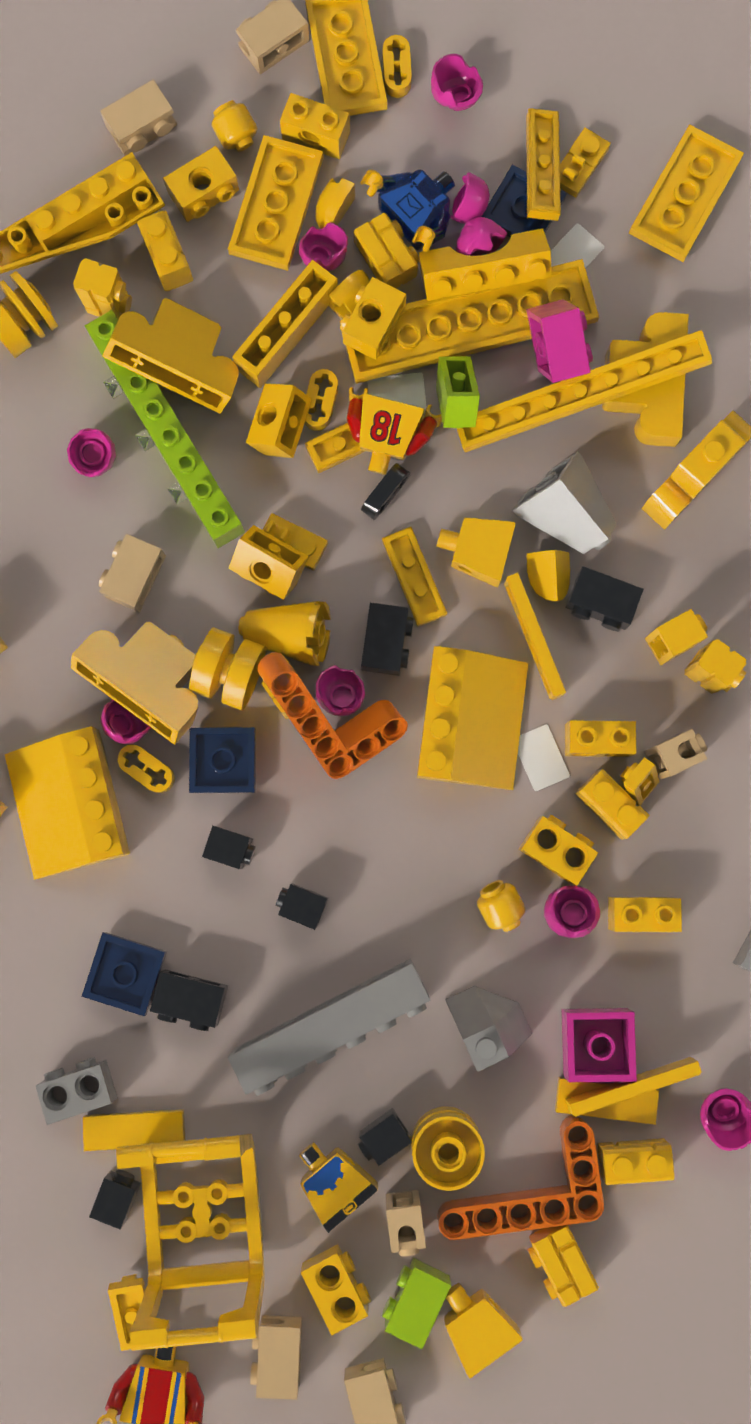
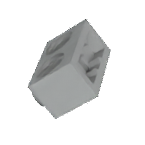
M94 1057L77 1063V1070L65 1073L64 1069L60 1068L44 1074L45 1080L35 1086L47 1125L112 1104L118 1098L107 1060L97 1063ZM87 1075L97 1078L99 1081L98 1091H90L86 1087L85 1078ZM55 1086H61L66 1090L67 1099L65 1102H60L54 1097L53 1090Z

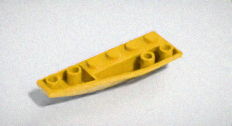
M133 152L0 231V274L111 239L136 224L139 219L145 218L164 207L163 200Z

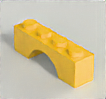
M543 228L512 234L509 242L503 248L487 255H464L456 252L450 246L432 249L428 252H418L427 301L552 277L551 250Z

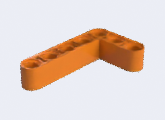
M277 652L265 655L258 664L259 675L327 775L333 779H339L348 775L399 740L407 731V721L389 700L375 702L334 730L285 656Z
M573 1115L566 1117L560 1125V1139L567 1185L444 1202L437 1214L440 1232L450 1240H459L597 1220L604 1211V1200L592 1128L582 1117H575ZM575 1126H582L585 1129L583 1138L578 1141L570 1140L568 1138L570 1130ZM578 1161H588L589 1169L585 1174L577 1175L573 1172L574 1166ZM583 1196H593L594 1203L590 1208L581 1209L578 1207V1202ZM550 1200L561 1201V1207L556 1213L545 1211L546 1203ZM524 1204L528 1206L527 1214L521 1218L512 1216L511 1211L515 1205ZM483 1209L494 1210L495 1216L489 1222H482L477 1218L479 1212ZM450 1213H457L462 1217L460 1224L454 1227L446 1225L444 1219Z

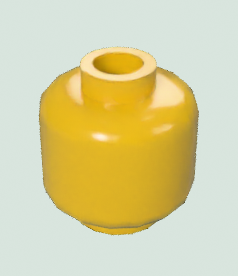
M234 100L222 104L213 112L215 117L212 120L211 126L225 149L231 150L236 148L238 152H242L254 144L252 138L257 133L258 128L245 104L235 103Z
M497 880L481 889V896L477 900V907L489 928L494 930L503 929L504 932H508L521 924L520 919L525 914L526 908L513 884Z

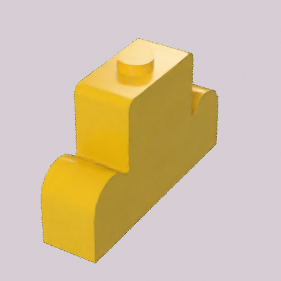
M168 298L162 300L151 325L140 313L134 311L123 313L119 317L102 357L221 414L232 397L239 377V370L234 361L225 356L214 357L212 355L221 326Z
M654 313L647 319L640 333V341H611L605 355V365L688 335L689 314ZM686 373L602 403V408L607 412L640 414L634 426V433L641 443L654 446L676 447L682 438Z
M734 410L731 411L684 458L671 476L652 494L641 509L665 530L751 439V425Z
M152 622L144 623L123 647L119 646L118 638L110 631L99 630L89 635L72 653L71 669L175 745L192 726L198 709L197 696L191 690L182 688L191 678L195 654L184 647V644L178 637L168 635Z

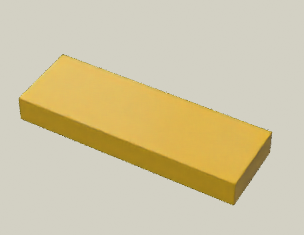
M348 423L304 443L318 474L365 452L360 449L359 443L353 440Z
M412 527L383 537V545L417 627L447 616V611Z
M558 1077L555 1111L557 1113L571 1114L565 1099L611 1083L568 1082L564 1077ZM656 1089L581 1116L656 1125L659 1090Z
M184 1109L83 1116L84 1151L113 1150L123 1146L185 1140Z

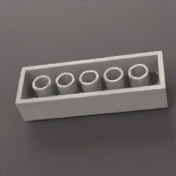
M409 959L234 1048L228 1059L245 1095L254 1091L256 1096L272 1089L278 1078L285 1075L286 1079L289 1080L303 1073L307 1063L316 1060L317 1064H321L334 1057L337 1048L346 1044L349 1049L366 1040V1033L377 1029L378 1033L390 1029L397 1024V1017L407 1013L410 1018L427 1009L425 1003L431 1000L412 960Z

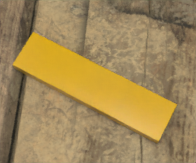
M528 108L526 115L527 218L558 221L561 214L559 111Z
M518 572L507 576L504 583L505 589L549 699L560 698L566 691Z
M688 1057L637 1074V1081L614 1082L567 1098L565 1101L570 1113L577 1117L701 1075L702 1071L699 1062L692 1057Z

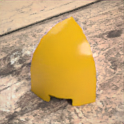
M333 178L329 180L315 208V218L319 229H323L329 222L336 225L340 223L355 200V183L344 178L339 183H336Z
M357 270L346 277L329 294L330 308L342 319L347 312L352 314L357 305L355 298L362 285L367 286L370 281L368 275L363 270Z
M548 550L526 553L528 578L536 594L550 601L563 600L568 593L570 585L569 552Z

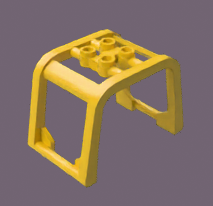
M252 1134L117 1147V1169L140 1167L148 1259L147 1287L130 1329L131 1350L168 1348L215 1342L223 1343L225 1341L257 1338L264 1292L265 1267L257 1166ZM241 1157L243 1183L227 1184L222 1179H216L210 1185L193 1186L191 1183L184 1182L175 1190L158 1191L156 1164ZM244 1197L246 1217L231 1219L227 1214L219 1213L211 1219L210 1216L213 1210L211 1204L220 1205L227 1198ZM194 1203L193 1217H184L178 1224L161 1226L159 1205L175 1204L179 1208H187ZM247 1231L249 1260L164 1268L162 1240L177 1238L182 1243H189L195 1238L212 1236L217 1240H222L229 1233ZM248 1282L243 1307L221 1314L218 1326L169 1331V1320L156 1318L163 1290Z

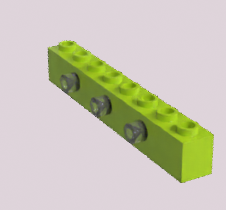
M112 310L84 325L101 355H103L118 321ZM103 357L114 375L103 382L112 398L114 399L124 393L146 428L135 434L144 451H147L156 445L177 480L175 484L167 488L176 504L178 505L186 499L190 501L217 548L244 534L245 531L240 520L157 383Z

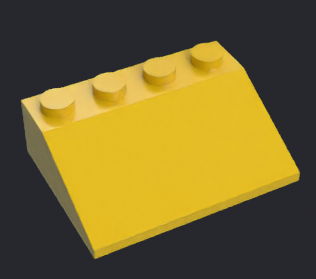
M434 646L417 778L513 790L528 671L527 662L470 650Z
M92 726L82 728L4 754L34 880L130 854L99 729Z

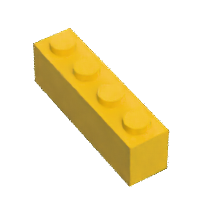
M312 259L232 356L239 373L261 389L329 306V294L338 286L337 278Z

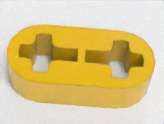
M391 35L383 43V80L387 94L400 98L408 94L411 89L410 45L405 37ZM393 48H399V61H394ZM394 72H400L401 85H395Z
M320 369L312 374L306 395L312 398L305 425L313 431H321L329 426L336 402L338 380L336 375L328 369ZM323 379H328L329 385L332 387H326L324 397L319 396L320 389L316 383L320 384L323 382ZM317 403L322 404L321 411L322 415L325 416L319 417L318 422L313 421L312 415L309 414L315 413Z
M127 745L120 750L117 762L125 773L156 793H164L172 788L175 782V775L166 764L137 745ZM138 751L140 753L138 759L145 764L144 768L141 769L135 765H131L129 768L127 766L129 760L126 758L127 754H135ZM150 768L157 773H161L163 770L166 772L164 774V778L167 780L165 785L157 784L156 787L153 785L155 779L147 773Z

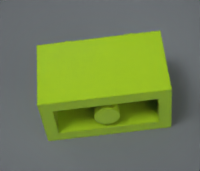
M471 356L439 357L436 393L443 427L456 429L476 427L480 394Z
M413 1258L409 1267L403 1266L396 1285L400 1286L395 1299L389 1297L382 1317L385 1318V1332L423 1349L450 1290L451 1280L450 1275Z

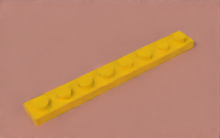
M702 330L595 368L590 370L591 373L562 380L480 410L477 413L476 427L457 429L465 453L708 366L712 364V357Z

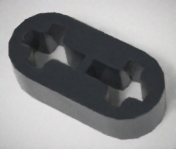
M394 464L366 499L361 511L375 520L405 484L410 472L400 464Z

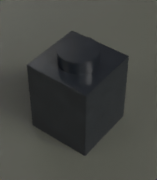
M212 825L202 857L236 869H243L244 864L250 865L256 846L251 845L253 838Z
M292 883L289 889L282 888L275 906L280 907L279 916L315 930L328 898Z
M392 1108L360 1131L359 1138L361 1142L358 1143V1146L368 1161L374 1158L378 1166H380L411 1144L412 1136Z
M110 1171L103 1179L89 1218L121 1230L128 1219L141 1182L134 1180L135 1176L127 1171Z

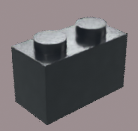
M582 566L565 608L572 610L571 614L577 618L589 620L591 617L602 621L601 625L603 627L619 632L620 629L626 630L631 625L644 589Z
M370 602L361 671L399 676L400 668H407L410 649L403 648L405 636L411 637L414 621L413 617H408L409 608Z
M165 969L159 974L150 1012L158 1013L157 1019L176 1023L178 1018L189 1021V1027L209 1031V1027L215 1028L219 1024L228 985Z

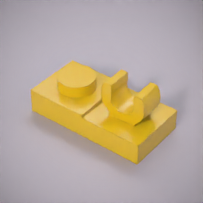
M584 127L560 163V189L576 198L609 150L611 143Z
M273 513L270 514L263 528V531L309 556L305 567L313 571L328 545V540Z
M645 757L639 764L635 762L631 766H627L620 775L623 778L622 782H624L626 791L636 801L638 806L642 805L659 783L655 764Z
M137 1274L123 1276L122 1281L109 1283L108 1287L121 1351L131 1349L130 1329L146 1290L143 1278H137Z

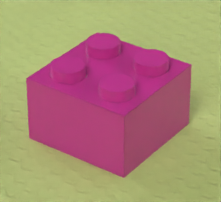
M564 299L526 309L538 372L552 383L591 373L589 363L593 361V355L589 343H585L583 331L587 330V321L583 311H580L577 306Z
M628 1008L561 1009L563 1076L568 1082L637 1081L635 1013Z

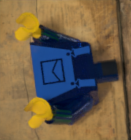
M421 169L413 173L406 172L393 175H380L375 170H368L365 173L360 184L370 186L367 190V194L370 197H373L376 192H380L378 194V209L381 213H386L391 222L393 220L398 221L403 230L404 237L417 251L424 245L423 251L428 252L432 244L444 239L451 218L449 213L450 199L446 194L455 187L454 180L447 172L443 171L434 180Z

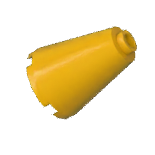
M313 601L248 610L245 616H242L239 620L238 631L243 636V639L262 644L269 651L281 653L283 656L311 666H320L319 662L325 660L330 641L331 630H325V620H331L329 606L324 601Z

